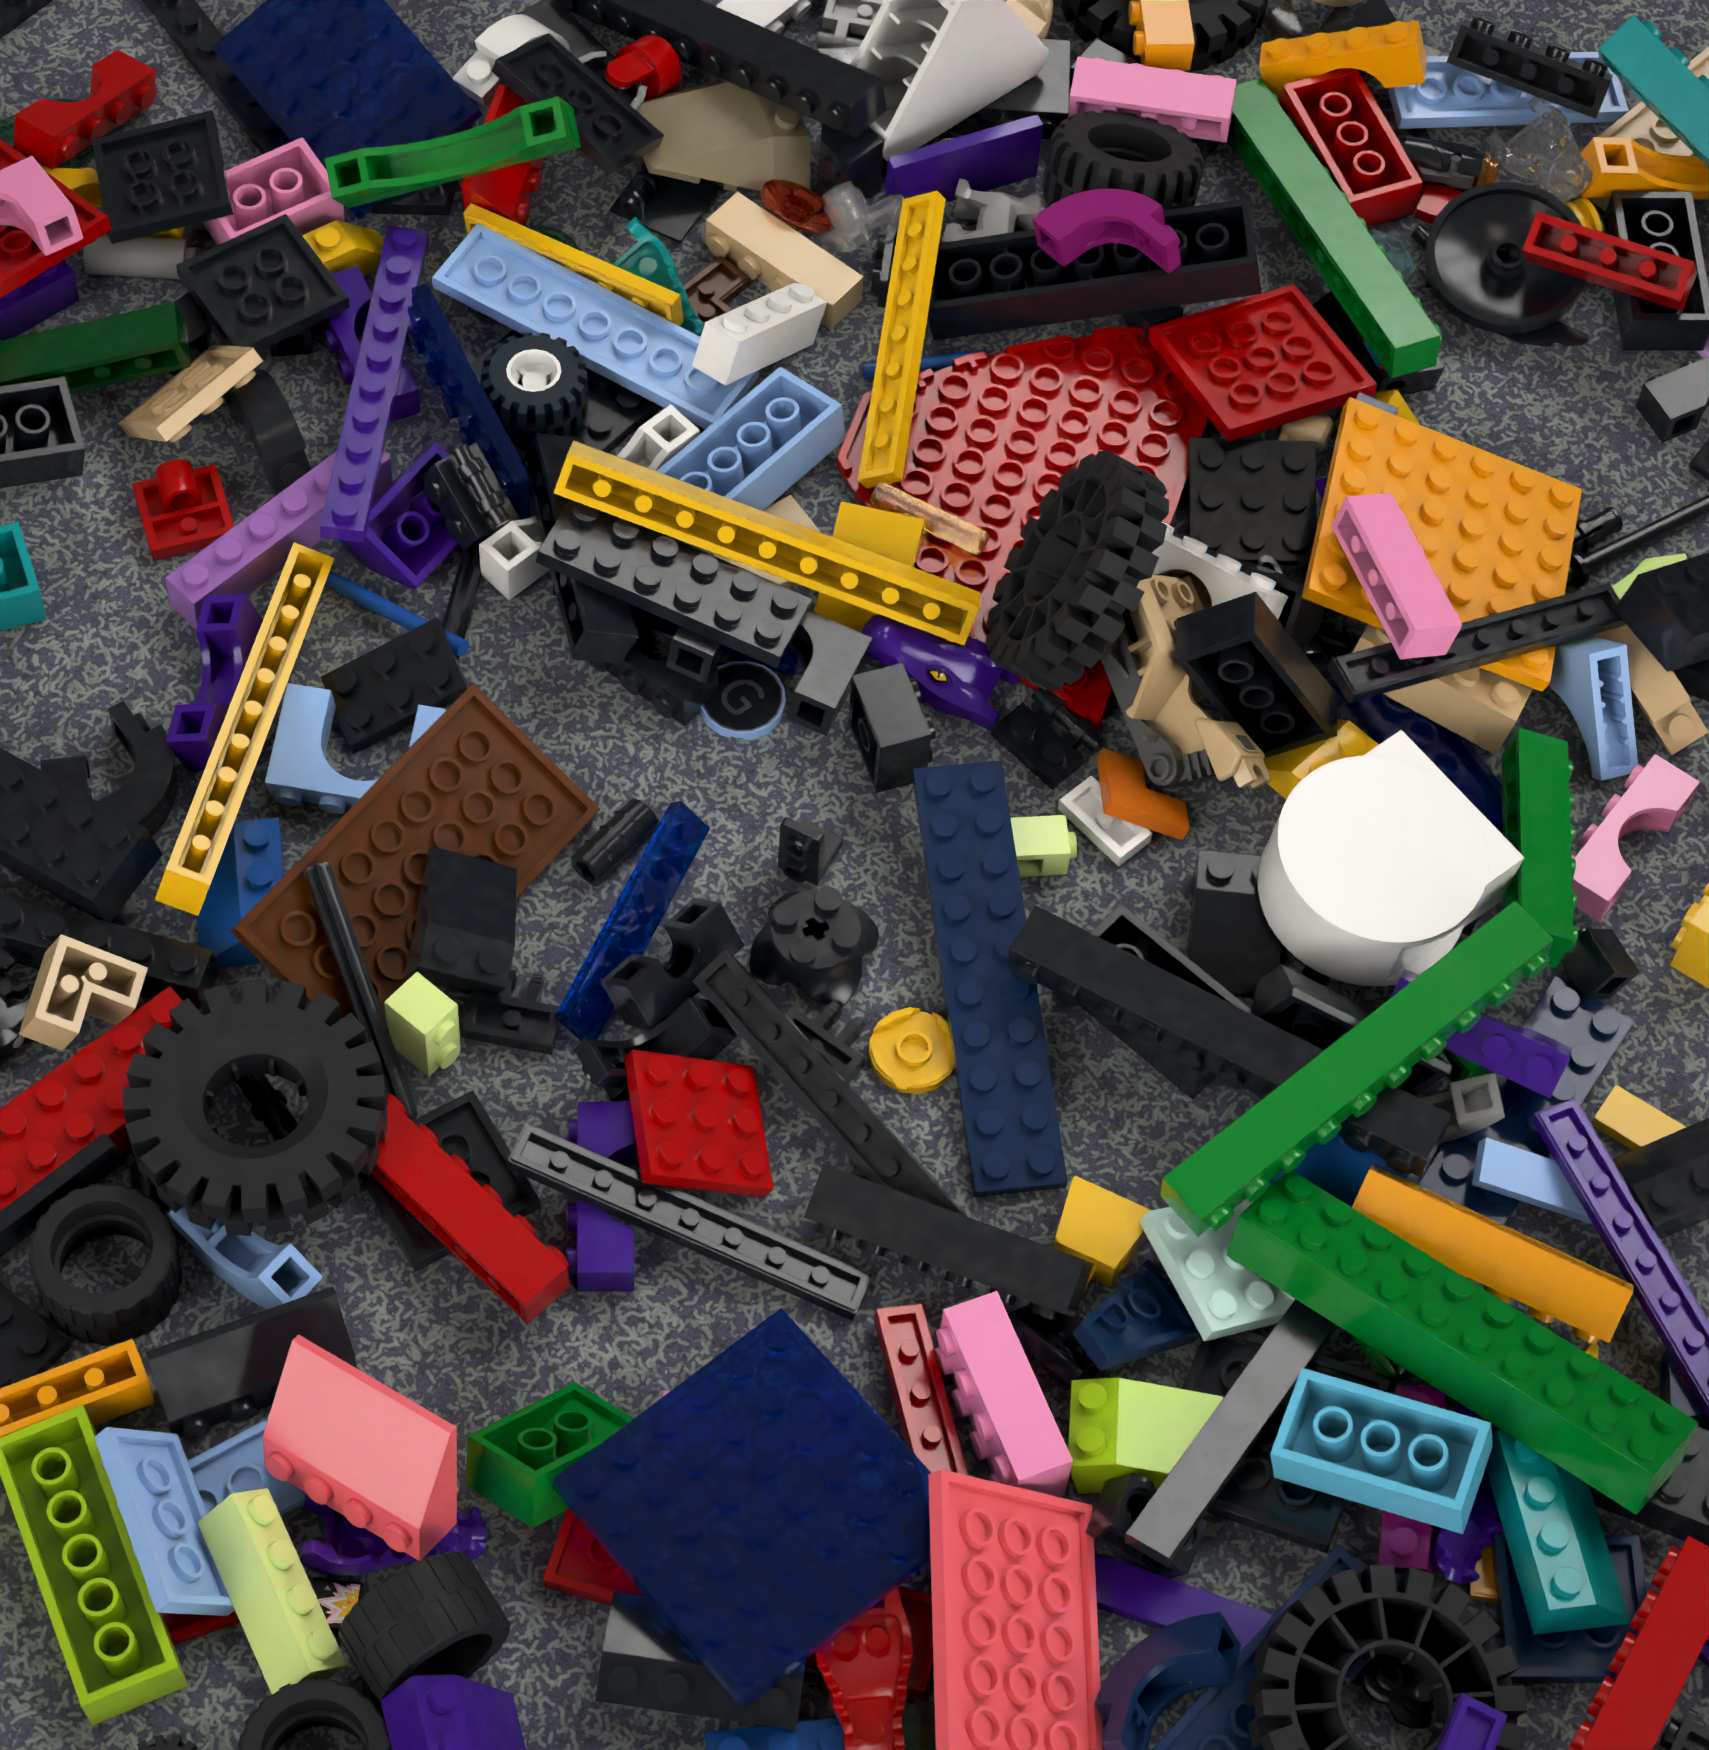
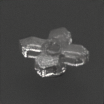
M851 181L844 182L832 188L823 196L826 203L824 210L832 224L822 228L827 230L823 231L824 233L816 232L808 239L827 252L835 248L840 253L853 251L875 235L874 229L890 223L900 216L904 198L902 194L890 195L875 203L873 198L865 199L860 188H854Z

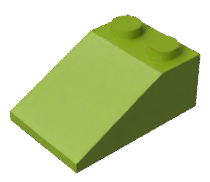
M1124 1378L1071 1380L1068 1451L1073 1460L1070 1474L1078 1494L1101 1493L1105 1481L1128 1474H1138L1148 1478L1154 1483V1488L1158 1490L1223 1400V1396Z

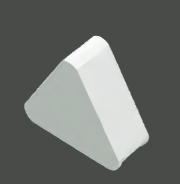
M884 0L850 65L882 78L887 110L869 127L884 140L883 158L888 161V158L918 149L1034 77L1044 66L1049 55V49L1004 0Z

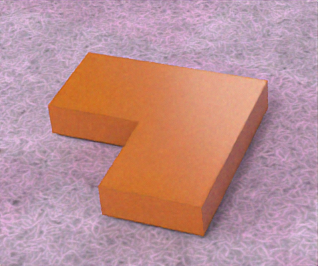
M1103 748L1096 760L1104 814L1183 840L1190 830L1186 802L1146 788L1142 761Z

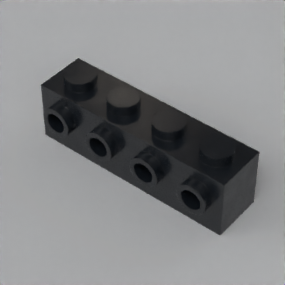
M1474 16L1472 22L1464 19L1446 63L1589 117L1597 118L1613 75L1606 73L1608 68L1606 65L1591 59H1585L1584 64L1569 59V51L1554 45H1548L1546 50L1531 44L1533 38L1517 31L1511 30L1509 36L1494 30L1496 24L1483 18Z

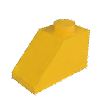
M335 220L302 235L331 274L358 266L364 276L378 269L384 241L374 229Z

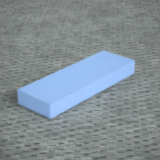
M1489 1138L1479 1141L1472 1185L1592 1224L1555 1160Z

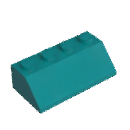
M1497 1430L1492 1438L1493 1447L1486 1465V1471L1533 1635L1627 1624L1630 1619L1589 1485L1505 1431Z

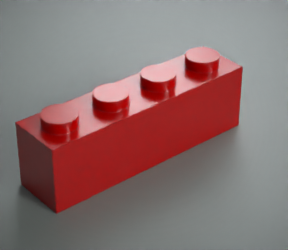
M1536 212L1522 249L1527 262L1682 312L1697 275L1694 261L1540 212Z

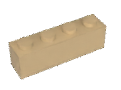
M738 191L706 219L705 245L708 246L713 255L725 257L739 267L751 280L756 279L770 288L771 292L792 283H800L810 287L815 295L827 301L820 323L831 330L862 301L864 276Z

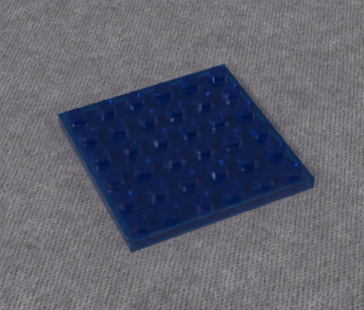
M782 1308L552 1480L554 1491L742 1709H745L931 1560L928 1474H931L930 1470Z

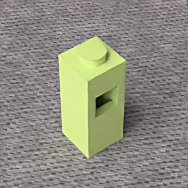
M1066 815L1011 818L1020 877L1067 874L1070 858H1076L1077 840L1074 831L1068 832Z

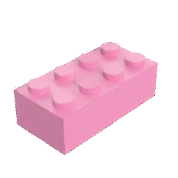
M995 1291L943 1309L941 1328L936 1331L938 1348L934 1349L942 1376L950 1375L956 1388L952 1391L955 1408L961 1418L967 1416L974 1430V1432L970 1433L974 1452L979 1460L987 1459L993 1473L989 1475V1481L1060 1498L1065 1496L1073 1460L998 1292Z

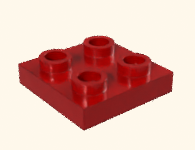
M174 459L158 466L155 470V478L132 483L135 500L153 561L205 549L234 527L216 464L193 469L190 462Z

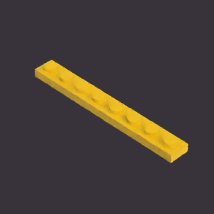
M938 191L913 196L902 201L858 481L866 488L903 480L946 199Z

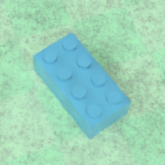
M1301 1368L1270 1453L1274 1478L1463 1534L1493 1447L1491 1422Z

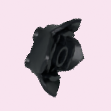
M824 887L820 890L796 891L786 894L770 906L768 921L756 935L751 946L750 974L757 980L770 985H782L791 980L797 981L806 995L817 1003L827 1006L830 1002L834 1001L841 1007H844L858 989L862 977V957L865 954L872 953L878 945V927L860 908L844 900L840 892L835 888ZM813 935L821 936L823 939L816 941Z

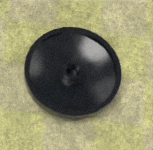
M1488 183L1459 194L1444 206L1437 215L1430 229L1426 244L1425 268L1435 295L1456 317L1486 331L1505 334L1524 333L1540 329L1555 322L1568 312L1578 300L1586 280L1527 262L1522 249L1536 212L1582 226L1573 211L1552 194L1540 188L1522 183Z

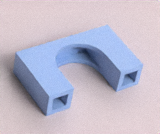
M287 683L265 779L270 796L275 797L274 800L280 804L300 806L301 801L319 804L318 807L323 811L342 814L345 812V809H350L378 780L358 781L349 779L336 772L328 764L326 749L336 708L331 690ZM418 705L409 748L447 709Z

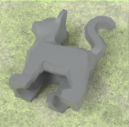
M959 179L955 192L957 201L954 216L962 220L977 222L976 230L966 231L962 229L960 224L950 222L949 225H946L942 243L1012 233L1018 227L1025 231L1033 230L1032 219L1049 207L1050 204L1043 192L1018 198L1002 191L985 192L972 190L968 180Z

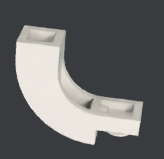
M522 14L511 15L494 23L475 40L478 50L454 75L452 81L456 89L486 107L493 99L498 84L506 85L492 72L497 58L547 33L552 35L571 52L570 46L562 36L535 19Z

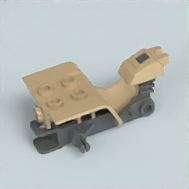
M1153 574L1151 578L1140 580L1137 588L1144 591V594L1134 612L1125 608L1122 618L1126 626L1115 642L1111 643L1104 639V656L1101 658V661L1148 777L1156 785L1187 787L1195 781H1205V778L1212 779L1215 776L1219 781H1224L1233 776L1239 788L1251 785L1252 789H1257L1270 782L1271 780L1263 761L1265 755L1237 722L1212 719L1202 707L1197 705L1205 695L1175 660L1177 618L1212 606L1211 597L1206 586L1196 575L1191 574L1183 578Z

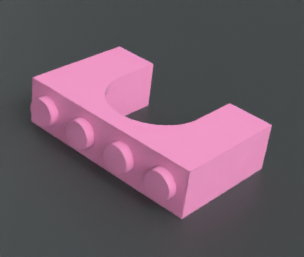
M33 156L0 170V225L14 226L24 230L45 256L84 239L73 205Z

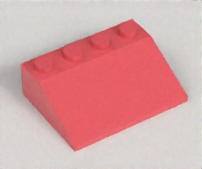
M298 1334L291 1342L263 1434L264 1468L276 1479L287 1481L306 1492L309 1498L317 1504H325L344 1515L355 1527L365 1528L382 1538L393 1550L405 1552L416 1560L421 1561L457 1524V1427Z

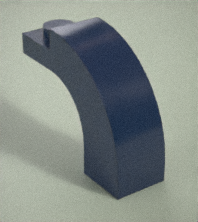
M1221 1612L1193 1616L1167 1625L1135 1645L1115 1665L1104 1681L1095 1702V1707L1107 1724L1102 1732L1105 1750H1148L1155 1722L1173 1701L1199 1688L1233 1683L1241 1644Z

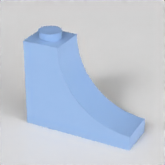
M1591 635L1556 645L1551 680L1548 686L1561 697L1578 724L1589 756L1592 778L1604 781L1631 774L1638 765L1627 645Z

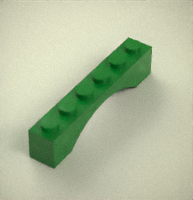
M557 96L519 106L510 113L491 122L452 135L409 144L361 148L324 159L332 199L348 208L581 148L574 109Z

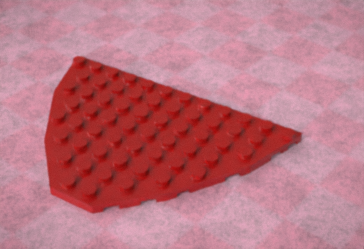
M1106 327L1093 330V335L1075 339L1065 335L1008 346L1005 352L987 356L985 351L956 358L951 366L933 372L930 368L919 372L903 480L872 488H866L858 481L872 391L863 394L837 456L836 468L859 505L924 519L925 524L914 568L981 592L980 608L968 638L986 643V637L991 632V630L986 628L988 614L998 604V602L992 600L998 580L1008 576L1011 572L1004 568V565L1012 548H1022L1025 542L1020 536L1022 529L1030 516L1037 520L1040 518L1039 503L1051 488L1058 491L1060 477L1071 467L1078 469L1080 460L1091 453L1096 456L1098 451H1109L1159 478V481L1164 483L1167 490L1164 497L1169 500V514L1162 522L1172 526L1188 481L1190 437L1203 438L1210 418L1154 346L1147 342L1145 339L1146 333L1141 328ZM1100 659L1092 668L1085 666L1082 677L1071 685L1064 683L1063 688L1060 690H1047L1064 700L1065 706L1080 719L1087 718L1099 730L1113 688ZM1018 676L1020 682L1034 691L1038 688L1037 685Z

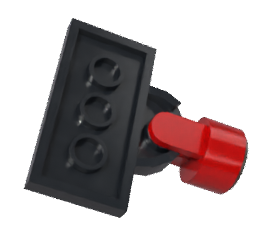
M547 33L497 58L492 72L528 104L559 96L574 109L581 148L578 149L609 175L660 146L664 134L639 113L643 102L661 97L678 86L681 79V64L671 44L657 35H646L624 46L616 53L614 60L607 58V51L590 52L576 58L552 35Z

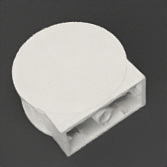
M1400 730L1365 755L1343 758L1325 764L1312 771L1296 785L1281 810L1274 830L1262 854L1258 870V894L1263 913L1274 934L1304 964L1323 975L1345 983L1361 986H1390L1397 984L1404 968L1417 975H1421L1449 953L1456 944L1462 929L1501 901L1524 857L1417 745Z

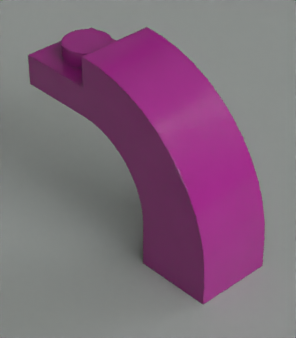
M1122 189L1083 191L1053 203L1032 219L1037 245L1064 268L1089 249L1108 243H1121L1137 248L1168 274L1181 265L1180 239L1170 226L1165 225L1162 205L1137 192Z

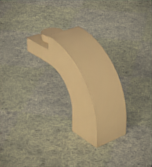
M1626 624L1622 627L1591 635L1627 645L1631 695L1671 756L1708 733L1707 728L1691 704L1689 695L1673 671L1667 672Z

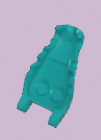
M635 216L626 224V227L638 242L612 265L680 294L683 312V323L680 327L701 337L704 329L703 323L691 307L671 254L663 242L651 233Z

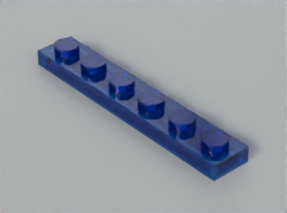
M682 801L669 804L554 1016L581 1042L585 1038L598 1039L615 1007L600 981L630 954L643 955L710 830Z

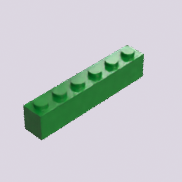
M1518 728L1502 754L1503 836L1521 853L1524 859L1504 894V908L1513 901H1516L1554 939L1548 956L1550 959L1548 966L1556 968L1565 953L1572 952L1578 938V927L1573 926V913L1577 904V893L1572 891V879L1576 870V860L1571 858V846L1575 836V827L1570 825V813L1574 803V794L1569 792V780L1573 771V762L1568 759V741Z

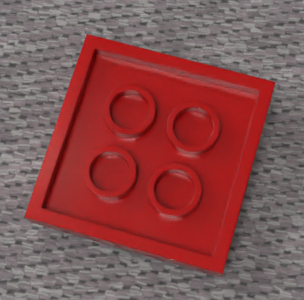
M633 1049L626 1055L624 1064L642 1183L765 1198L774 1190L753 1066Z

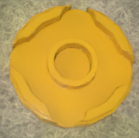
M908 1007L892 1011L881 1019L874 1028L873 1034L870 1037L868 1058L873 1072L886 1086L901 1093L922 1094L934 1091L950 1080L955 1071L949 1025L942 1016L932 1012V1015L927 1012H921V1008Z

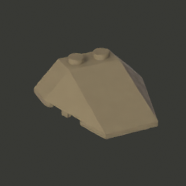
M721 78L642 103L639 113L664 134L660 146L642 156L649 173L699 184L701 178L723 183L724 190L736 192L737 187L760 191V198H762L763 190H766L771 196L769 187L775 191V185L788 190L791 199L793 191L800 190L808 195L811 194L810 134L802 115L778 103H773L767 98L749 90L741 89L737 85Z

